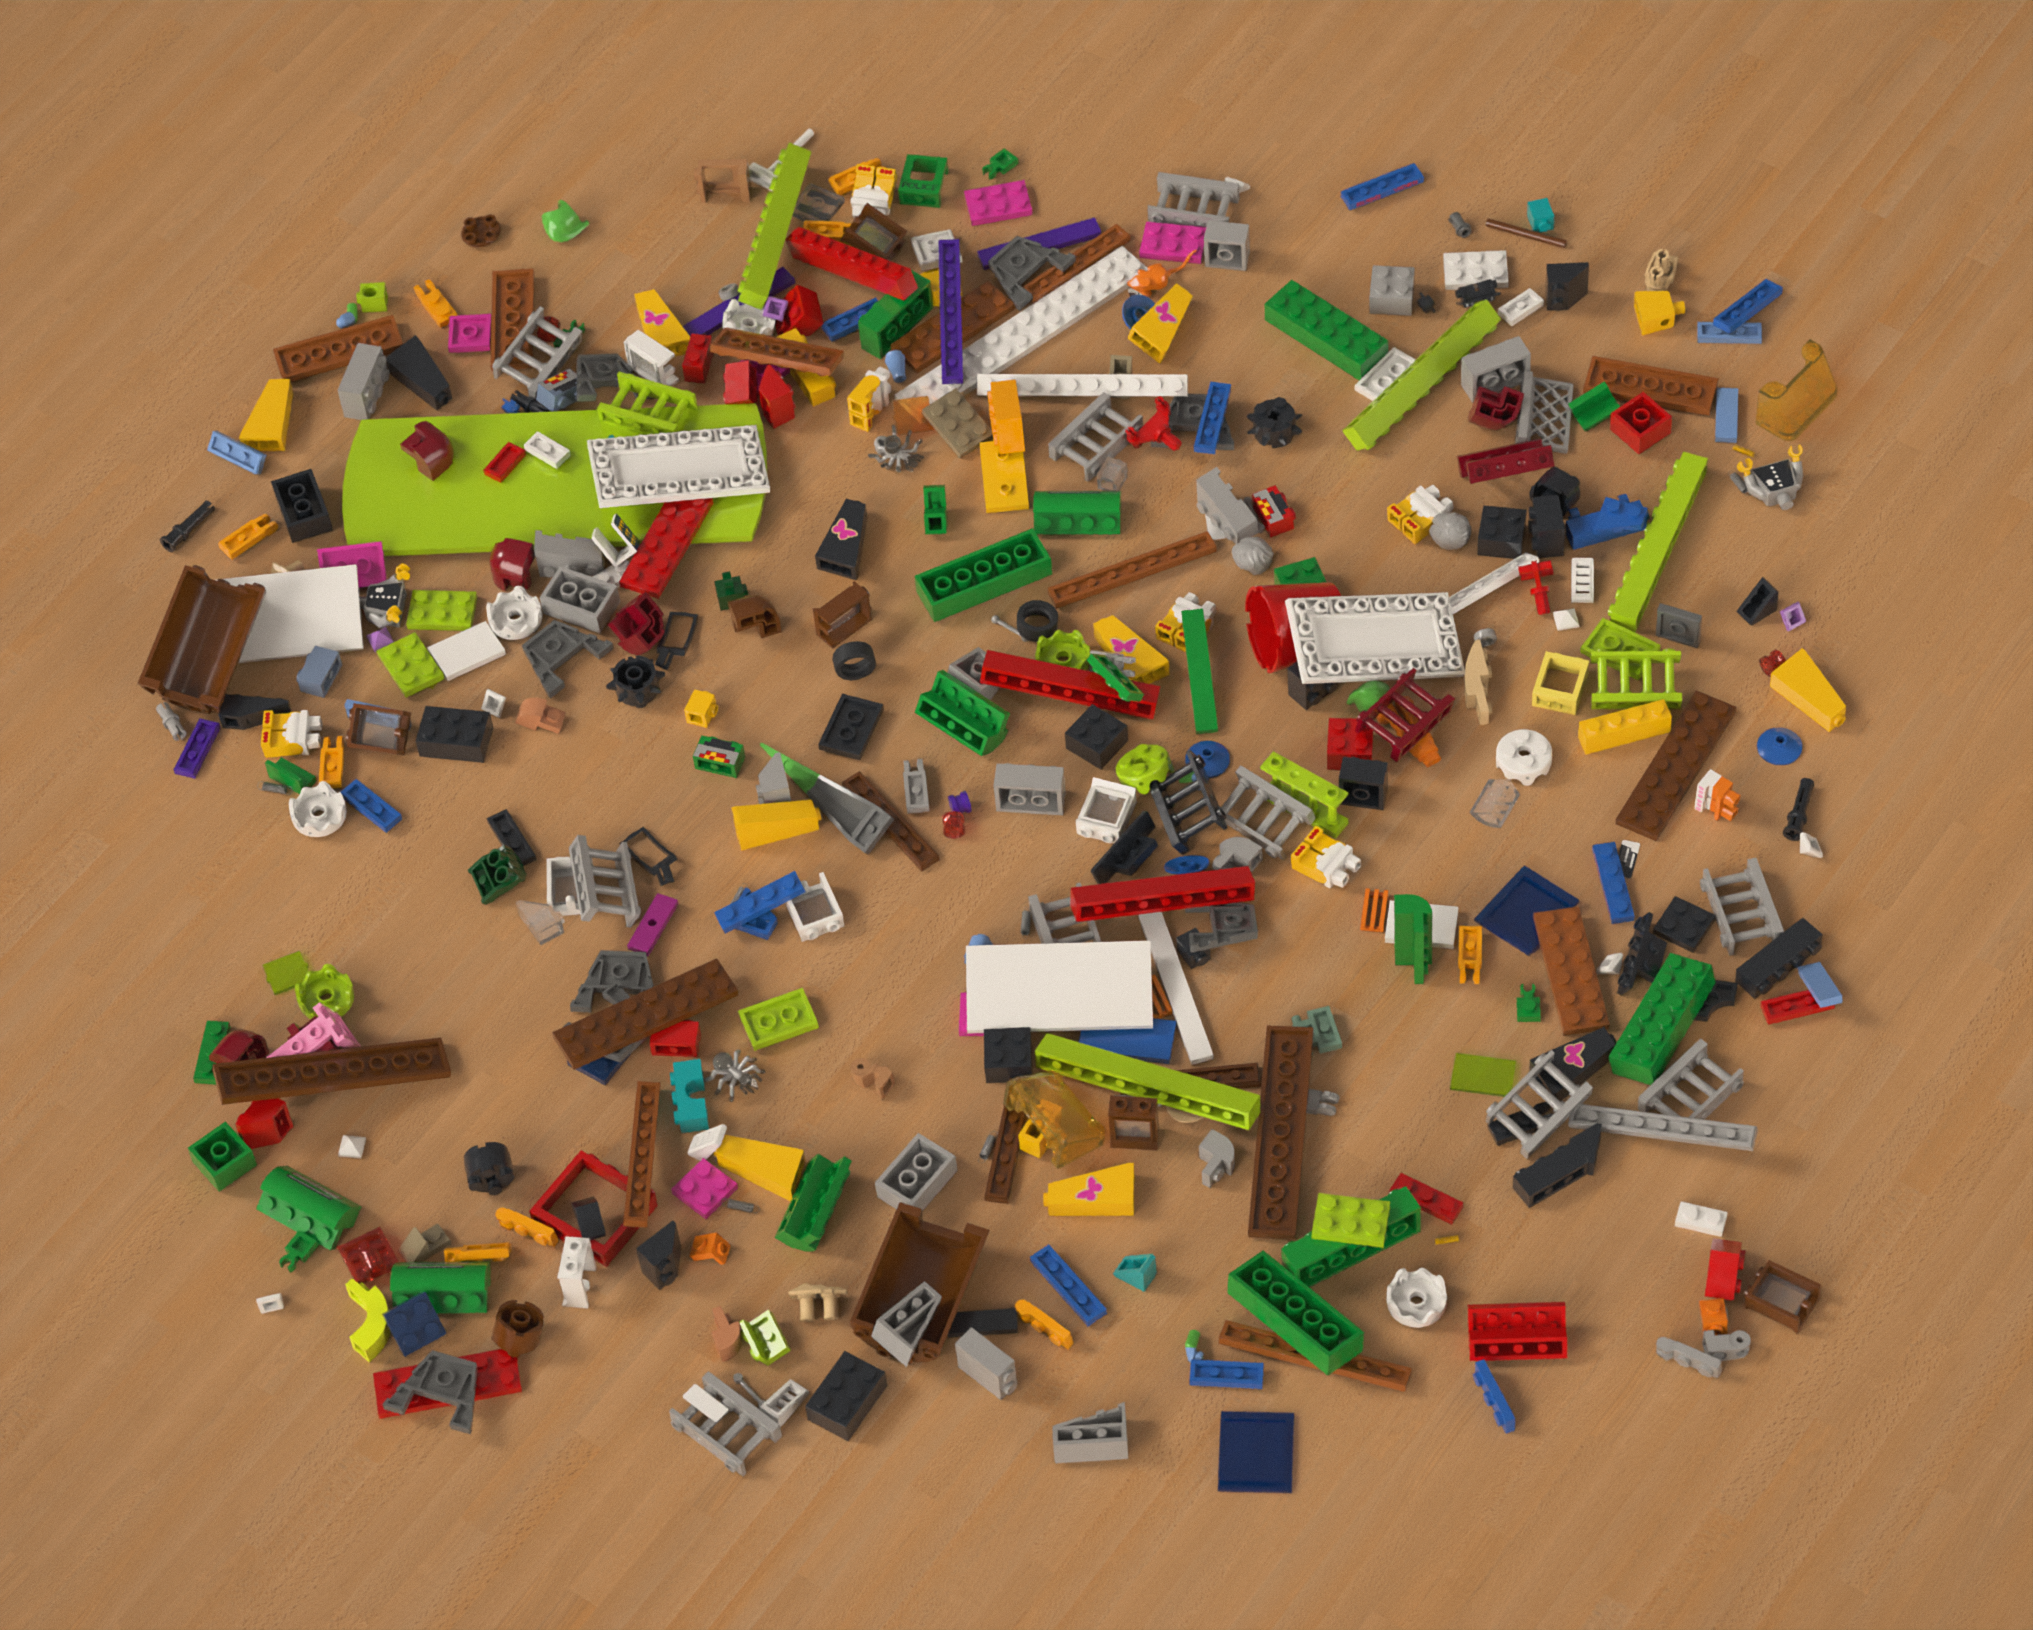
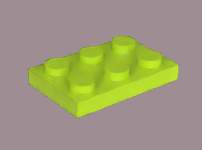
M413 590L406 623L407 629L464 631L471 628L478 598L477 592Z
M1602 618L1581 646L1580 653L1591 658V651L1598 649H1607L1608 651H1660L1661 645ZM1620 663L1607 664V666L1620 672ZM1629 663V676L1639 680L1643 675L1642 663Z
M416 632L377 650L379 659L405 698L444 680L442 671Z
M803 988L738 1010L739 1017L754 1051L819 1028L818 1021Z
M1318 1193L1312 1239L1384 1248L1390 1201Z

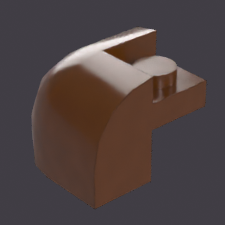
M747 595L727 602L735 632L757 627L761 639L782 632L780 618L774 605L768 598L761 595Z

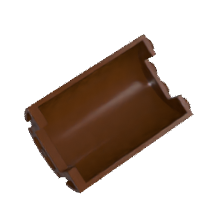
M185 565L138 684L150 694L154 695L157 692L162 697V700L178 707L204 714H211V711L214 710L213 713L217 714L220 711L266 595L265 587L258 583H253V585L245 583V585L233 586L223 579H218L217 581L210 579L205 569L200 566L193 565V567Z
M899 1202L851 1317L850 1325L853 1329V1334L876 1349L880 1356L894 1357L871 1337L876 1321L925 1281L942 1298L933 1320L923 1338L919 1340L918 1347L908 1364L913 1362H929L938 1358L990 1230L967 1223L964 1233L922 1221L921 1208Z

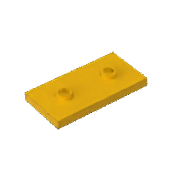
M994 441L980 442L986 513L1029 509L1023 452L999 454V447L994 446Z

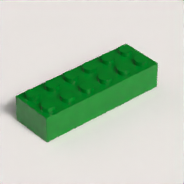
M1292 279L1264 304L1265 321L1359 381L1388 353V340Z
M1031 528L915 575L916 592L932 620L937 622L1052 575L1051 557L1034 529Z
M1673 953L1668 955L1609 1055L1613 1074L1648 1085H1652L1662 1075L1716 983L1711 964Z
M1406 1186L1401 1189H1394L1387 1196L1379 1199L1390 1201L1384 1248L1312 1239V1231H1310L1305 1237L1297 1241H1290L1281 1248L1282 1266L1310 1288L1421 1232V1207Z
M1264 1250L1228 1274L1227 1293L1327 1376L1363 1352L1364 1332Z

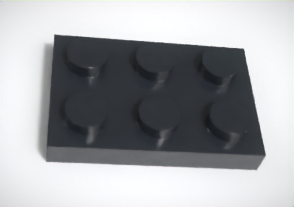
M842 693L819 741V750L861 760L884 710L883 704Z

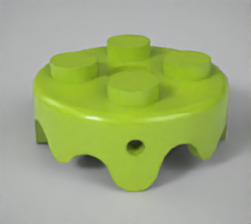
M1057 630L1050 638L1045 636L1039 637L1035 653L1036 660L1086 671L1090 665L1087 662L1090 656V647L1087 646L1081 632L1078 630H1074L1072 633ZM1061 656H1066L1069 658L1066 661L1058 660V658Z
M1151 744L1138 745L1135 749L1126 753L1116 765V774L1120 783L1136 788L1141 794H1147L1150 791L1149 785L1153 780L1164 782L1167 772H1175L1167 750L1162 746Z
M325 964L321 970L307 972L302 984L296 983L295 994L299 1008L309 1019L315 1016L319 1017L313 1009L319 1002L342 1017L349 1011L354 1001V989L349 976L346 973L338 972L331 964ZM324 994L332 995L327 1000L320 999Z

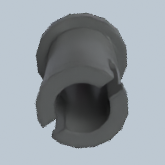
M1459 212L1452 213L1448 221L1455 228L1456 235L1462 238L1469 236L1471 225L1464 221Z

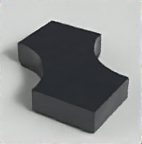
M1716 980L1715 985L1694 1020L1708 1022L1710 1015L1715 1010L1726 1006H1734L1738 983Z

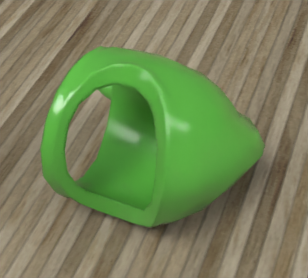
M563 200L558 201L557 210L546 212L542 215L545 232L553 241L557 242L569 241L589 225L588 220L581 222L576 212Z
M1382 681L1365 682L1349 695L1347 704L1355 703L1359 712L1367 711L1390 690V687Z

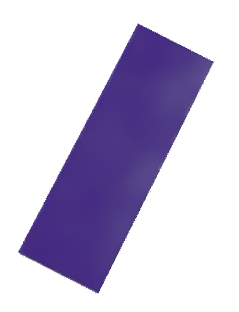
M199 718L173 769L175 774L196 778L221 728L220 723Z

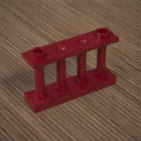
M1540 438L1457 456L1460 477H1469L1470 484L1555 466L1551 445L1543 446L1542 439Z
M1412 668L1407 674L1404 672L1388 692L1367 711L1363 710L1356 719L1358 723L1355 731L1358 734L1368 726L1392 744L1391 747L1393 749L1390 758L1396 762L1451 712L1455 698L1450 694H1447L1442 700L1440 698L1436 699L1413 682L1417 671L1415 668ZM1408 688L1431 705L1432 709L1429 712H1423L1403 697L1401 693ZM1395 701L1419 720L1415 725H1410L1390 710L1388 706ZM1381 713L1405 731V735L1396 737L1374 719Z

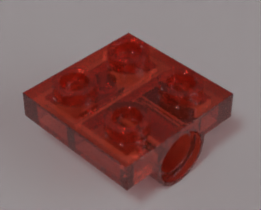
M380 1227L337 1247L352 1278L358 1284L361 1282L365 1284L390 1272L393 1265L399 1262Z

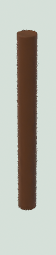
M1490 218L1486 221L1487 227L1562 248H1565L1567 240Z

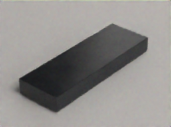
M507 809L486 818L500 844L509 846L519 856L523 866L537 860L536 855Z
M1015 1308L957 1312L947 1338L962 1337L971 1327L981 1335L1018 1333L1017 1311Z

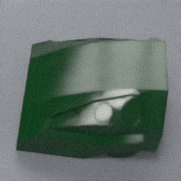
M506 845L491 850L489 854L482 856L468 869V873L472 875L482 897L481 902L485 905L493 902L518 883L525 881L527 875L519 856Z

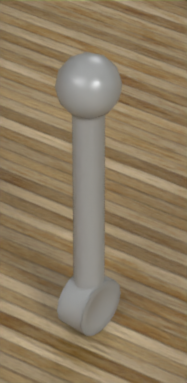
M1245 497L1244 503L1257 518L1258 533L1264 532V525L1260 524L1251 504L1252 499Z
M997 615L992 616V623H998L1021 636L1017 629L1001 621ZM1021 636L1022 641H1024V642L1029 641V640H1027V639H1025L1024 637Z
M736 1373L733 1376L734 1382L741 1384L758 1402V1407L760 1408L765 1400H761L743 1381L742 1374Z

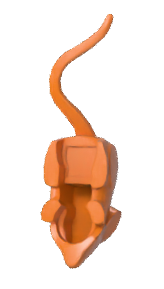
M1197 250L1192 251L1183 264L1177 268L1166 271L1160 263L1149 266L1147 271L1140 269L1138 270L1139 275L1129 280L1127 285L1142 295L1150 297L1152 295L1151 290L1165 288L1168 284L1169 276L1183 269Z

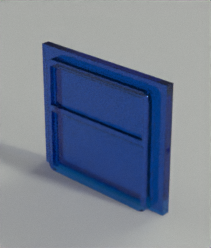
M1524 865L1474 918V921L1530 956L1540 948L1533 919L1534 913L1572 908L1579 903V899Z
M1221 1411L1218 1492L1292 1494L1294 1413Z

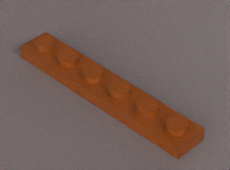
M1116 223L1072 254L1075 255L1076 261L1064 272L1053 266L1024 285L1023 288L1032 294L1033 299L1031 301L1033 303L1037 302L1129 242L1130 234Z

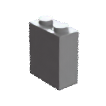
M971 1327L955 1343L958 1367L1002 1400L1006 1395L1012 1394L1017 1387L1015 1361Z

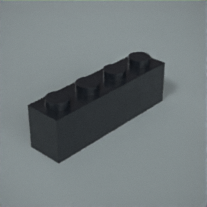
M1801 918L1736 969L1735 982L1754 999L1761 994H1766L1773 984L1784 980L1791 970L1798 968L1805 962V959L1811 955H1816L1821 950L1823 934L1806 919Z

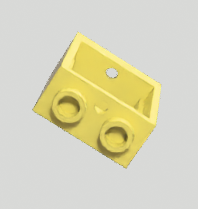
M1546 651L1532 692V706L1576 715L1589 674V660ZM1548 668L1579 674L1573 694L1543 688Z

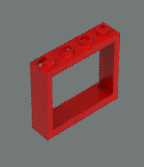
M580 1150L529 1211L531 1219L554 1229L558 1239L565 1242L566 1236L582 1238L581 1233L548 1211L584 1168L623 1191H627L628 1175L624 1176L614 1166L606 1165L594 1154H587ZM652 1189L648 1217L658 1206L655 1192ZM622 1223L604 1245L596 1240H590L595 1261L607 1267L640 1227L623 1226Z

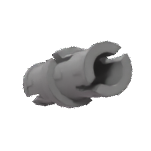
M163 702L166 709L160 703L156 707V711L163 720V726L170 731L175 741H179L177 734L181 740L184 739L187 733L180 724L179 716L172 711L169 703Z

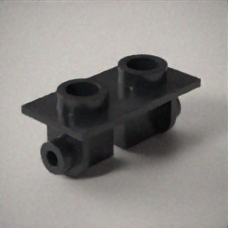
M1488 279L1476 283L1478 291H1475L1473 284L1458 287V290H1455V295L1457 299L1460 298V301L1456 302V304L1467 308L1473 306L1475 301L1487 299L1489 302L1495 300V296L1501 295V292L1495 291V288H1497L1496 280Z

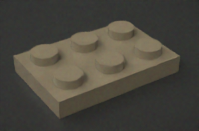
M956 388L922 409L923 416L960 459L980 447V442H988L993 438L990 427Z

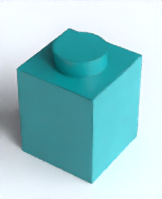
M1548 198L1527 202V218L1532 231L1540 233L1554 230V214Z

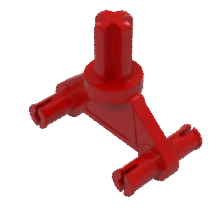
M1158 396L1155 399L1157 412L1138 432L1133 427H1128V430H1125L1127 440L1136 449L1140 448L1139 445L1142 446V443L1157 441L1158 443L1163 442L1173 451L1179 450L1182 442L1171 433V428L1169 427L1170 405L1163 397Z
M1536 560L1531 561V564L1518 566L1521 581L1535 578L1536 587L1530 589V594L1535 598L1538 615L1550 613L1547 595L1550 592L1549 586H1542L1541 577L1554 575L1551 560L1538 563Z

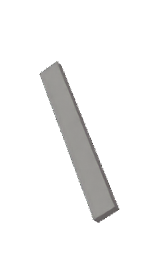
M1582 1104L1570 1116L1568 1122L1570 1128L1586 1130L1596 1123L1602 1124L1601 1132L1747 1151L1754 1150L1758 1133L1757 1126Z

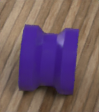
M966 791L960 792L957 796H948L950 809L954 817L959 816L962 812H972Z

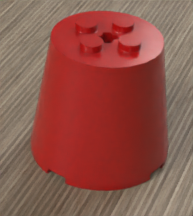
M1333 583L1252 586L1248 590L1245 601V611L1249 612L1250 623L1246 624L1248 637L1258 664L1262 669L1267 668V673L1283 670L1297 662L1285 601L1288 598L1341 596Z

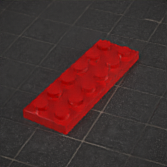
M713 498L664 502L637 552L619 581L620 587L641 594L647 592L649 596L659 599L712 507Z
M497 1349L458 1357L477 1364L475 1401L522 1392L517 1357L510 1356L507 1351ZM418 1365L373 1373L379 1419L402 1415L385 1410L383 1403L397 1392L396 1388L401 1383H405L411 1377L412 1371ZM414 1394L405 1414L451 1406V1404Z

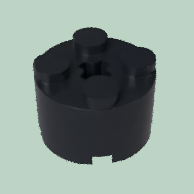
M1556 466L1551 467L1531 487L1530 499L1532 501V497L1559 495L1562 516H1565L1568 510L1580 499V481L1577 477L1569 475Z
M486 1142V1146L478 1148V1145L471 1147L464 1154V1166L469 1189L471 1191L489 1192L490 1195L500 1194L502 1189L508 1186L515 1178L508 1148L506 1145L498 1142Z

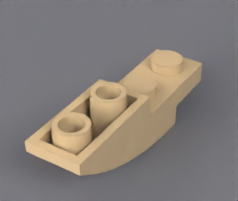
M1478 639L1475 640L1467 658L1464 690L1466 708H1476L1479 724L1485 725L1489 724V715L1492 714L1491 702L1486 701L1489 678H1492V670L1490 665H1486L1488 660L1486 647L1482 648L1481 641Z

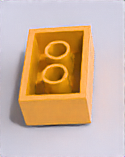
M1016 379L990 382L991 391H987L994 446L999 447V454L1024 452L1022 417Z

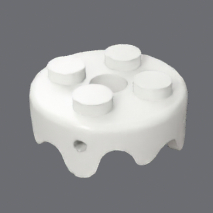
M733 299L730 301L727 310L723 313L722 326L723 329L727 327L772 336L775 319L762 316L765 305L762 310H759L747 304L739 305V302Z
M516 586L512 592H500L495 602H488L486 606L490 628L497 636L503 639L518 640L526 638L533 634L542 622V610L537 596H530L522 586ZM513 615H520L518 619H510Z
M1520 729L1506 734L1499 741L1496 749V767L1502 769L1507 779H1517L1525 786L1531 785L1537 776L1541 774L1547 775L1552 763V747L1550 742L1542 734L1533 730ZM1528 751L1530 754L1521 756L1519 752Z
M325 781L319 782L318 786L313 788L304 787L297 799L290 798L289 800L292 823L305 836L323 837L332 834L341 827L346 819L347 810L341 792H335ZM316 811H324L320 816L313 815Z
M1405 1268L1398 1270L1393 1281L1387 1287V1306L1392 1317L1405 1326L1415 1328L1426 1327L1439 1320L1447 1306V1293L1442 1276H1435L1425 1268H1420L1414 1272H1408ZM1419 1296L1423 1299V1302L1414 1304L1410 1299Z

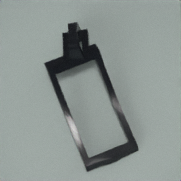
M670 612L665 633L657 646L656 653H659V656L655 663L656 666L668 670L674 655L685 656L695 633L698 614ZM674 615L694 617L683 648L664 646ZM668 653H670V655H669V657H668V660H667L666 664L664 665V662H665V660H666V658H667V655H668Z
M644 826L622 841L627 842L640 832H643L667 857L652 868L628 847L631 857L653 876L657 874L660 886L675 882L669 865L678 860L677 857L661 845ZM660 868L662 869V872H663V875H664V878H665L664 881H663V878H662V875H661V872H660Z

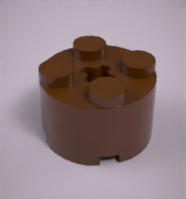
M517 1300L503 1303L496 1315L491 1336L492 1341L498 1347L507 1351L512 1357H520L521 1354L532 1352L537 1348L544 1325L543 1312L536 1305L525 1301V1304L517 1303Z

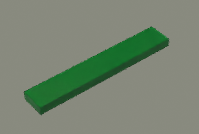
M1203 608L1181 611L1196 734L1218 732Z

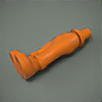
M1403 696L1414 704V701L1409 696ZM1396 702L1395 707L1392 703L1388 706L1398 716H1404V719L1410 725H1415L1419 720ZM1381 713L1376 717L1381 725L1390 723L1397 736L1402 737L1405 735V731ZM1430 732L1409 751L1419 762H1423L1426 767H1430L1441 760L1440 755L1437 753L1438 747L1435 745Z

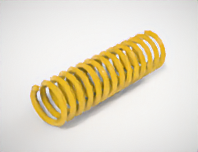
M1736 444L1732 448V450H1737L1739 453L1754 457V452L1749 449L1747 450Z
M1455 1235L1454 1239L1453 1236L1452 1238L1449 1236V1240L1448 1236L1447 1239L1442 1237V1240L1441 1237L1437 1238V1241L1435 1238V1245L1458 1242V1235L1457 1237Z

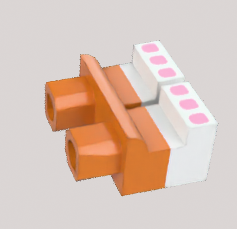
M1710 769L1698 783L1694 808L1700 812L1707 808L1715 813L1714 818L1717 821L1721 816L1732 821L1738 813L1739 808L1736 805L1739 803L1741 795L1732 790L1733 782Z

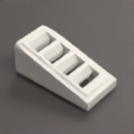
M1572 558L1571 603H1593L1594 559ZM1576 591H1589V593H1576Z
M722 1124L695 1135L689 1147L688 1155L699 1161L703 1158L706 1160L721 1146L727 1126Z
M790 1379L760 1406V1410L780 1424L781 1427L809 1395V1390ZM791 1391L792 1393H794V1394L797 1395V1396L794 1397V1396H792L791 1394H789L788 1392Z

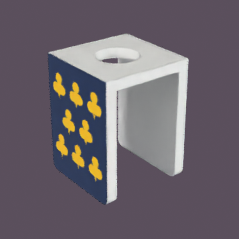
M617 513L613 515L611 525L628 545L626 548L617 552L597 527L592 534V540L614 567L636 553L640 543Z

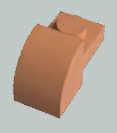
M528 698L521 703L515 723L535 731L538 726L559 733L566 712L546 705V699Z
M718 1306L712 1309L714 1321L718 1328L712 1331V1337L723 1363L733 1358L739 1352L742 1345V1335L739 1322L733 1323L729 1313L724 1314L722 1307Z

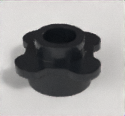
M1420 292L1421 298L1416 301L1419 307L1426 314L1430 311L1435 313L1436 311L1433 308L1435 302L1429 295L1424 296Z

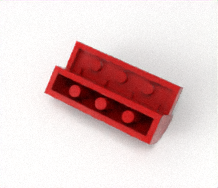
M1565 1302L1468 1304L1470 1361H1481L1483 1359L1485 1361L1566 1359Z

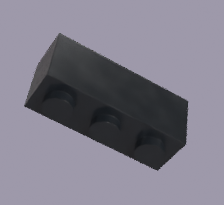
M1572 1142L1565 1146L1561 1145L1550 1155L1537 1159L1531 1166L1519 1169L1513 1175V1189L1528 1208H1531L1588 1174V1161Z

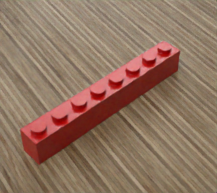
M801 227L793 230L785 238L792 258L901 300H905L918 289L912 271L908 267Z
M987 650L980 678V683L1086 706L1093 704L1100 709L1152 720L1154 719L1160 692V686L1131 680L1145 695L1140 702H1127L1121 699L1118 695L1119 693L1114 688L1108 686L1105 682L1106 680L1095 672Z
M1249 866L1072 887L1070 907L1076 922L1253 901L1255 881Z

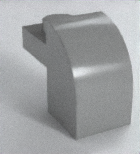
M1243 837L1226 839L1219 844L1220 855L1214 859L1212 866L1213 870L1228 869L1234 866H1249L1252 872L1263 860L1262 847Z
M1211 1129L1199 1145V1158L1208 1163L1202 1170V1184L1209 1188L1212 1187L1215 1181L1219 1182L1224 1172L1232 1175L1235 1168L1234 1147L1231 1141L1224 1135Z

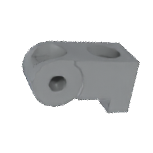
M1714 1330L1704 1331L1702 1339L1704 1353L1721 1361L1744 1358L1749 1352L1751 1342L1750 1336L1740 1330L1734 1331L1730 1335L1717 1336L1714 1335Z

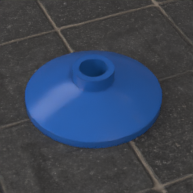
M1136 294L1125 300L1122 306V316L1130 330L1155 305L1149 297Z
M1780 727L1771 728L1760 735L1757 742V750L1766 762L1774 765H1787L1800 757L1802 741L1792 730Z
M1201 741L1189 748L1195 755H1200L1205 761L1206 766L1204 769L1208 778L1221 775L1229 766V752L1218 742ZM1187 753L1185 756L1186 765L1190 763Z
M1198 855L1177 857L1166 862L1164 869L1166 872L1174 875L1200 872L1209 866V859Z

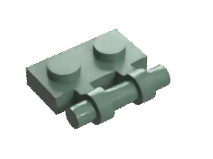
M1329 1006L1307 1011L1308 1019L1301 1020L1299 1015L1291 1018L1292 1026L1314 1028L1313 1047L1317 1046L1320 1054L1342 1048V1041Z

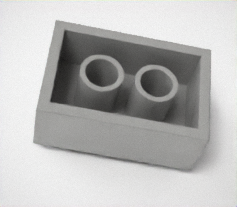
M1518 336L1494 346H1489L1481 351L1468 354L1461 359V386L1473 403L1479 386L1500 393L1504 386L1513 388L1521 385L1524 371H1530L1531 353Z
M362 343L357 344L338 388L344 417L365 420L369 419L371 414L375 412L377 399L382 396L383 385L388 381L390 374L386 366V356L383 354L382 347Z
M560 566L541 594L540 602L543 614L601 633L619 605L620 597L617 585Z
M1011 763L996 765L993 786L997 812L1063 815L1066 798L1064 767L1035 766L1032 764L1014 765Z
M918 1133L875 1182L877 1197L897 1209L899 1202L921 1208L923 1211L957 1172L956 1156Z

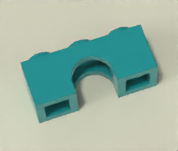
M701 1059L673 1062L674 1072H670L671 1086H675L676 1091H672L673 1105H677L678 1111H674L675 1125L680 1124L681 1133L709 1130L705 1098H690V1095L695 1092L705 1091Z

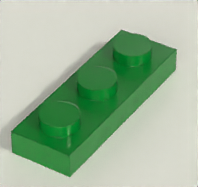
M1090 654L1087 662L1093 667L1092 670L1101 675L1106 680V684L1119 693L1118 695L1121 699L1127 702L1141 701L1145 694L1106 655Z
M206 1022L193 1076L194 1083L216 1085L213 1064L217 1063L210 1061L209 1055L221 1039L230 1032L231 1026L229 1022Z

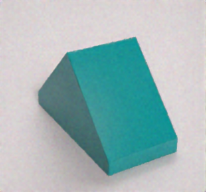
M1153 1254L1125 1256L1113 1275L1145 1292L1157 1274L1156 1257Z

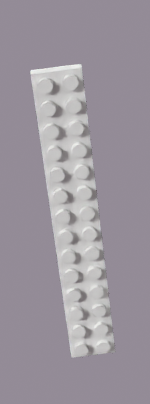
M1123 246L1119 247L962 350L963 384H942L941 364L896 393L895 401L920 424H923L927 421L922 414L923 408L955 388L964 397L977 388V374H999L1128 289L1127 282L1134 276L1139 275L1138 270L1143 269L1147 271L1148 268Z

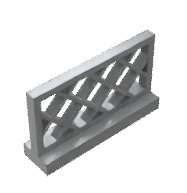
M1524 371L1520 392L1525 394L1517 417L1515 443L1530 441V436L1537 433L1542 438L1543 446L1551 445L1552 451L1567 454L1571 410L1568 403L1572 402L1573 384L1533 377V372ZM1535 385L1544 386L1546 391L1540 393L1535 388ZM1556 390H1568V394L1561 397ZM1551 394L1556 401L1550 403L1545 396ZM1538 400L1545 405L1540 410L1533 404ZM1561 404L1566 411L1559 413L1554 407ZM1548 410L1555 416L1550 420L1543 414ZM1539 417L1544 423L1537 426L1532 419ZM1558 420L1565 426L1560 430L1553 424ZM1549 427L1554 433L1547 436L1542 429ZM1558 437L1563 442V445L1554 444L1552 439Z

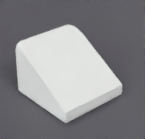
M281 1293L256 1299L261 1314L284 1308Z

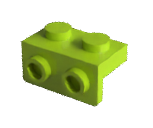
M767 1310L750 1323L744 1319L739 1322L742 1327L741 1335L752 1348L750 1349V1354L755 1361H761L769 1366L791 1351L773 1312Z

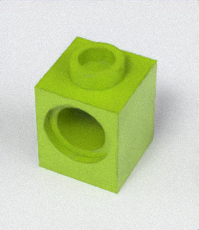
M385 282L360 284V292L356 293V300L358 305L361 304L363 313L387 311L388 293Z

